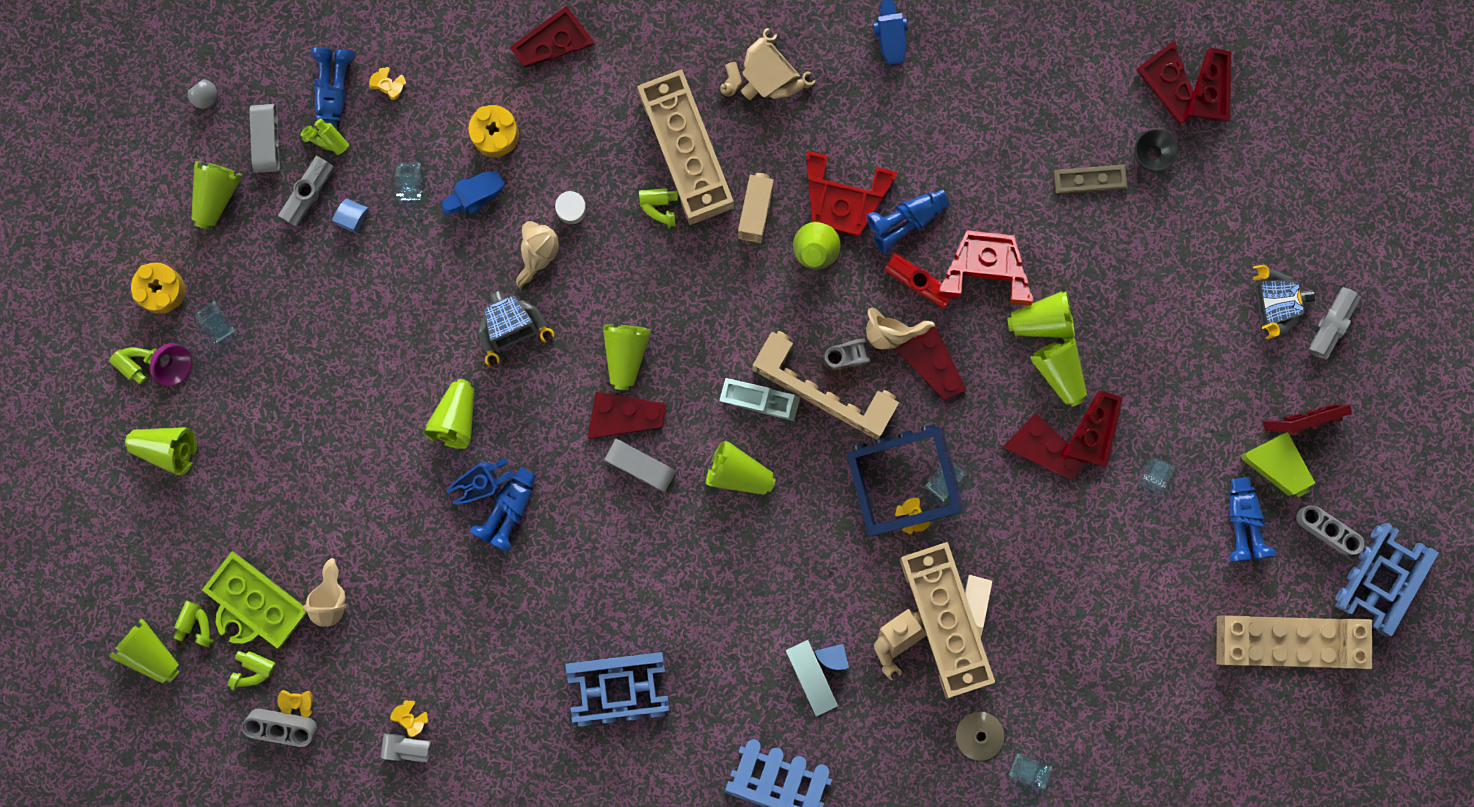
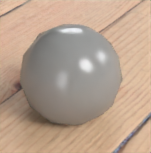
M203 79L188 90L187 97L196 108L206 109L213 106L216 102L218 91L211 81Z

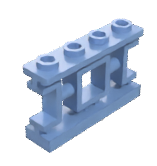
M1389 523L1375 527L1371 534L1372 542L1369 547L1365 546L1359 555L1360 563L1357 568L1353 567L1347 576L1349 580L1345 588L1342 587L1335 598L1337 600L1335 607L1344 610L1347 614H1352L1356 606L1373 614L1375 617L1372 621V628L1384 636L1393 635L1439 554L1434 549L1425 547L1422 543H1416L1412 551L1396 543L1394 539L1399 530L1393 528ZM1382 543L1394 549L1389 560L1381 555H1376ZM1403 555L1411 560H1417L1410 573L1398 566ZM1380 564L1399 574L1388 593L1370 583ZM1358 585L1371 591L1366 602L1357 597H1352ZM1379 597L1388 602H1393L1387 614L1374 608Z
M663 652L565 664L568 683L580 682L583 706L571 707L572 722H578V726L593 725L592 720L602 719V723L617 722L616 717L626 716L627 721L641 719V714L650 713L651 718L665 716V711L670 710L668 696L656 697L653 673L665 672ZM657 664L656 668L647 669L649 681L635 682L633 670H623V667ZM608 669L607 674H599L600 687L587 688L585 676L575 677L576 672ZM628 676L631 700L608 703L605 679ZM650 691L651 703L661 702V706L628 710V706L637 705L636 692ZM601 697L603 709L613 708V712L584 716H580L579 713L580 711L589 710L588 698Z

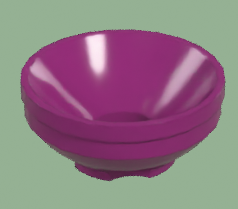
M176 343L161 346L153 354L150 361L152 377L163 386L171 387L180 384L187 378L192 368L190 352L185 347ZM164 355H169L170 360L168 364L163 367L160 366V359Z

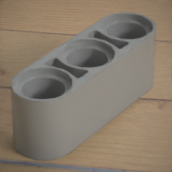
M251 105L250 134L254 173L278 172L280 161L276 105Z
M618 439L614 440L604 459L608 463L663 492H666L677 472Z
M1306 506L1297 512L1296 520L1301 527L1341 554L1355 555L1363 550V538L1321 508ZM1308 510L1314 514V521L1312 523L1307 522L1305 519V514ZM1328 524L1332 525L1335 529L1332 537L1328 536L1325 532ZM1348 538H1352L1355 543L1352 551L1346 547V540Z
M254 709L244 720L242 731L247 737L304 747L311 742L316 734L317 725L313 719L265 709ZM251 720L257 721L260 726H255ZM275 725L282 726L284 731L278 730ZM299 729L305 730L308 735L302 734Z

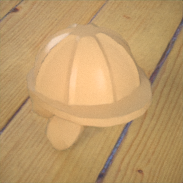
M527 221L522 225L523 240L521 253L525 268L516 279V284L520 289L533 279L538 270L545 268L558 252V236L554 230L546 225H538L532 221Z
M873 307L868 309L870 320L866 327L867 339L877 349L897 348L900 344L918 335H923L931 327H935L932 321H923L914 327H908L896 319L885 318Z
M333 558L329 559L323 567V582L308 595L306 604L303 606V610L307 612L310 620L314 624L323 627L333 626L339 622L346 608L345 592L337 583L339 569Z

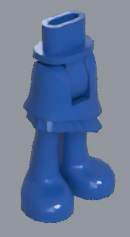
M314 47L311 48V56L319 65V79H313L316 85L313 86L316 120L322 119L326 124L331 123L337 130V122H341L339 117L342 114L346 100L345 94L347 91L344 90L345 73L348 64L355 60L356 53L350 50H335L333 85L329 84L333 51L327 48Z
M940 190L936 193L930 192L910 201L902 202V206H895L896 212L885 217L876 212L867 214V222L876 233L874 241L882 253H888L895 242L913 229H923L937 214H942V210L949 206V202L945 192ZM906 219L905 223L889 231L892 227Z
M520 467L517 474L512 477V480L510 479L499 494L496 495L497 498L494 500L496 504L483 526L474 525L469 533L509 553L511 550L509 542L510 533L515 522L520 524V517L523 518L531 491L534 489L532 484L537 475ZM506 512L507 516L497 535L493 537L500 519Z
M1250 477L1231 479L1232 490L1229 491L1231 495L1229 517H1231L1230 522L1234 524L1236 549L1229 556L1230 562L1252 560L1247 543L1246 525L1250 527L1253 560L1275 557V550L1272 547L1266 546L1263 540L1261 527L1266 526L1262 521L1264 517L1260 509L1258 497L1254 492L1255 487H1251Z

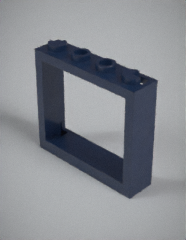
M935 424L921 427L922 432L913 434L912 430L899 433V438L890 440L889 437L875 440V445L867 447V444L863 443L853 446V451L847 452L868 537L965 512L943 427H935ZM934 437L951 505L876 525L858 458Z

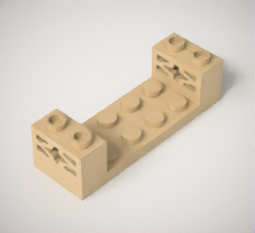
M678 70L637 86L639 97L647 117L649 116L679 193L681 205L689 225L734 209L733 198L683 70Z
M780 331L777 334L771 332L753 363L752 370L870 437L876 440L879 439L899 404L895 400V395L886 390L882 393L877 391L864 416L859 414L861 410L849 403L845 406L839 402L840 398L830 392H827L825 395L818 391L819 386L813 382L806 380L804 383L797 379L795 372L787 368L784 371L781 370L782 365L792 350L793 343L790 342L791 338Z
M948 542L901 557L900 563L906 581L910 584L940 673L938 676L946 699L995 683Z
M1217 616V664L1372 669V620Z

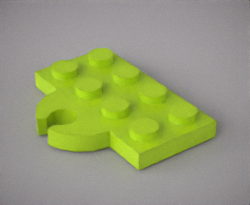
M233 551L202 589V591L220 604L216 613V626L221 636L227 633V627L231 622L238 624V634L232 636L229 640L232 643L244 644L255 640L260 635L277 649H280L307 614L303 610L304 605Z

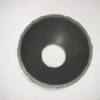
M1147 130L1136 141L1134 147L1135 159L1147 171H1164L1172 166L1177 159V142L1165 130ZM1149 147H1157L1160 150L1159 159L1152 160L1148 157L1147 150Z

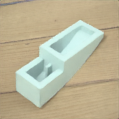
M725 378L719 401L794 421L800 398L794 394L772 390L768 387Z
M806 640L785 650L815 715L818 716L837 707L836 700L809 641Z

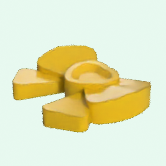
M380 68L379 72L371 76L369 87L383 91L388 94L391 100L397 99L401 95L403 87L406 86L404 76L400 75L392 83V80L387 78L390 68Z
M911 498L905 501L902 506L898 505L895 516L906 514L911 516L922 513L920 498ZM931 522L903 528L902 531L908 534H912L913 531L920 532L927 529Z
M282 690L279 693L277 703L281 713L291 714L292 708L297 709L299 707L301 716L309 717L312 713L313 697L310 691L302 694H290Z
M404 701L403 705L397 706L393 710L390 720L398 722L407 730L408 736L413 738L421 732L424 724H427V712L414 719V716L409 713L415 701Z

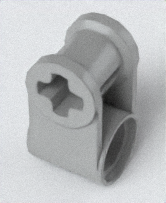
M857 339L828 348L823 356L824 366L829 370H838L870 363V358H867L864 347L865 339ZM830 353H837L840 356V363L832 364L828 360V355Z

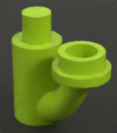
M322 119L317 120L314 124L319 131L312 126H308L300 134L304 142L311 141L321 148L334 151L336 155L343 153L349 146V143L331 123L326 124Z
M667 188L639 190L640 207L643 208L644 212L653 219L667 224L668 229L675 226L674 212L666 211L667 215L657 211L654 206L669 205V201L678 200L677 191L668 192Z
M135 347L120 349L111 356L109 362L130 381L135 380L137 383L142 384L146 377L141 373L142 368L131 357H144V362L150 364L153 354L158 349L147 350Z
M187 600L185 601L174 626L177 629L174 636L175 639L183 641L186 633H191L197 619L201 634H196L195 637L197 639L195 642L206 647L213 643L214 640L210 639L208 618L204 610L201 609L202 606Z
M238 651L235 660L242 662V667L256 674L242 678L241 673H233L228 681V686L231 687V690L235 691L237 687L257 685L270 678L276 663L251 651H248L247 654Z

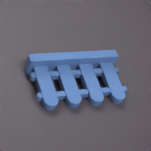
M749 740L746 747L740 746L738 753L743 754L737 771L732 770L730 776L734 777V781H728L724 793L762 807H799L793 805L794 800L802 802V807H823L824 803L820 802L825 784L830 786L832 779L828 778L829 769L826 765H818L813 773L805 770L806 760L802 756L795 757L791 764L782 761L783 751L779 748L771 749L767 756L759 753L761 745L757 740ZM756 760L766 762L760 780L751 777ZM779 768L788 770L783 788L774 785ZM802 776L811 779L806 796L797 793ZM748 783L756 785V791L747 788ZM771 791L780 794L779 799L771 797Z

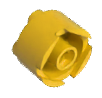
M488 105L478 108L469 123L470 138L475 147L485 156L492 158L502 157L512 151L517 145L519 130L515 119L507 109L501 106ZM497 128L499 132H494L491 135L489 131Z
M149 263L140 266L135 273L131 283L133 299L140 306L156 314H166L182 304L186 294V286L178 272L162 263ZM162 286L161 290L155 291L156 287Z

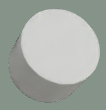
M568 191L562 193L557 198L555 208L563 222L576 224L585 217L586 204L580 194Z

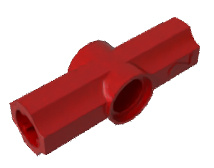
M896 253L893 254L883 270L908 286L911 291L919 293L942 309L946 307L952 298L938 296L942 283L930 276L926 270L919 269ZM920 275L924 278L925 284L923 287H918L914 284V276Z

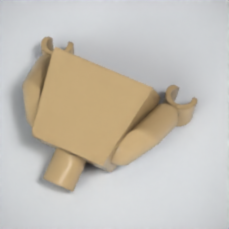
M769 28L764 30L763 38H759L747 49L744 61L745 69L742 74L749 83L741 92L749 100L758 93L764 98L779 99L789 97L803 88L812 87L816 81L813 80L809 83L805 80V77L811 74L808 71L802 75L801 79H797L800 77L798 72L773 45L776 42L777 34L773 38L766 37L770 33Z
M908 609L884 625L879 631V637L874 644V649L881 664L884 665L882 672L891 681L893 680L891 674L894 671L899 676L901 675V670L892 660L927 636L919 611L913 612Z

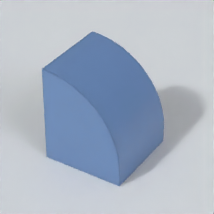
M345 199L338 207L332 221L336 225L358 234L369 208L350 199Z
M843 644L814 651L817 659L828 668L836 670L849 668Z

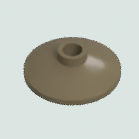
M974 712L968 714L960 721L956 730V742L961 752L970 759L978 761L988 760L1001 750L1004 743V730L999 720L993 715L986 712ZM979 732H983L985 734V739L983 741L977 740V734Z

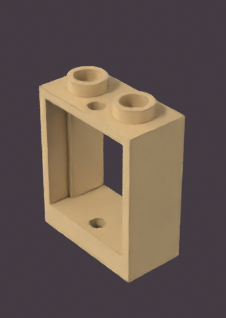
M756 173L749 177L738 229V239L762 243L774 180L769 179L770 176L767 174Z

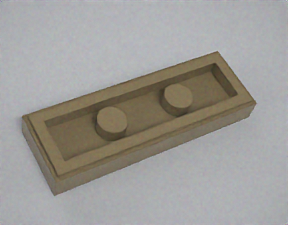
M1125 164L1053 171L1056 195L1127 189Z

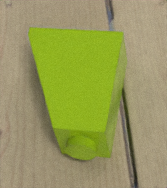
M1288 432L1241 455L1244 462L1288 496L1296 494L1297 497H1300L1310 492L1309 487L1316 484Z

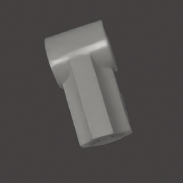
M384 733L380 758L396 761L405 759L428 762L431 741L405 738L406 736Z

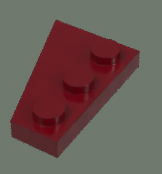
M565 6L513 44L510 50L523 67L526 68L594 46L595 42L570 9Z
M1174 40L1139 66L1136 71L1180 126L1190 118V116L1186 115L1193 96V89L1188 82L1184 71L1185 67L1182 60H1180Z
M1210 48L1206 50L1186 116L1227 122L1230 121L1231 51Z
M936 326L930 328L925 334L913 337L907 342L900 344L899 347L893 348L944 401L966 391L964 383Z
M1098 391L1062 455L1101 467H1107L1123 397L1105 391Z
M595 392L587 439L663 428L667 404Z
M1333 404L1308 410L1307 416L1306 414H1291L1284 416L1285 421L1270 419L1263 421L1265 431L1289 432V435H1298L1304 433L1303 429L1308 427L1309 429L1321 428L1324 426V422L1336 423L1343 421V417L1352 414V410L1349 404Z
M1036 413L1002 447L1068 480H1072L1088 463L1062 455L1068 443Z

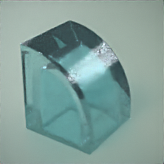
M397 163L395 172L397 200L422 199L421 163Z
M216 301L195 313L200 326L215 344L236 331Z
M1154 457L1149 458L1138 485L1160 495L1166 487L1175 467Z
M953 463L957 482L959 483L965 472ZM940 466L925 485V488L944 502L949 494L942 467Z
M1017 753L1009 776L1045 790L1053 767Z

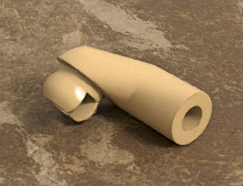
M736 62L725 65L728 79L724 84H721L720 91L727 97L734 95L742 84Z

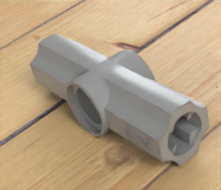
M316 156L302 179L295 183L293 193L278 216L297 227L311 204L318 199L319 191L335 167ZM310 186L312 188L310 195L303 197L301 195L302 189Z
M1344 287L1340 289L1331 308L1324 313L1319 322V330L1308 348L1311 354L1318 358L1328 359L1336 342L1344 335L1351 322L1349 318L1361 298L1357 292Z

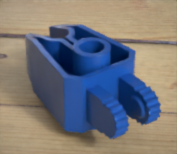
M894 0L881 1L879 4L880 17L876 19V22H873L874 36L879 37L881 54L888 65L902 63L907 48L905 32H908L907 19L902 17V13H896Z
M498 171L483 172L468 180L464 178L455 183L453 194L442 202V213L450 216L461 210L464 214H474L480 211L484 204L495 199L504 188L503 185L505 183Z
M506 458L492 465L483 461L457 479L448 488L447 493L457 488L466 489L472 485L474 486L465 490L464 496L452 503H467L499 492L501 483L515 476L513 471L503 474L500 478L497 477L494 469L501 468L508 463Z

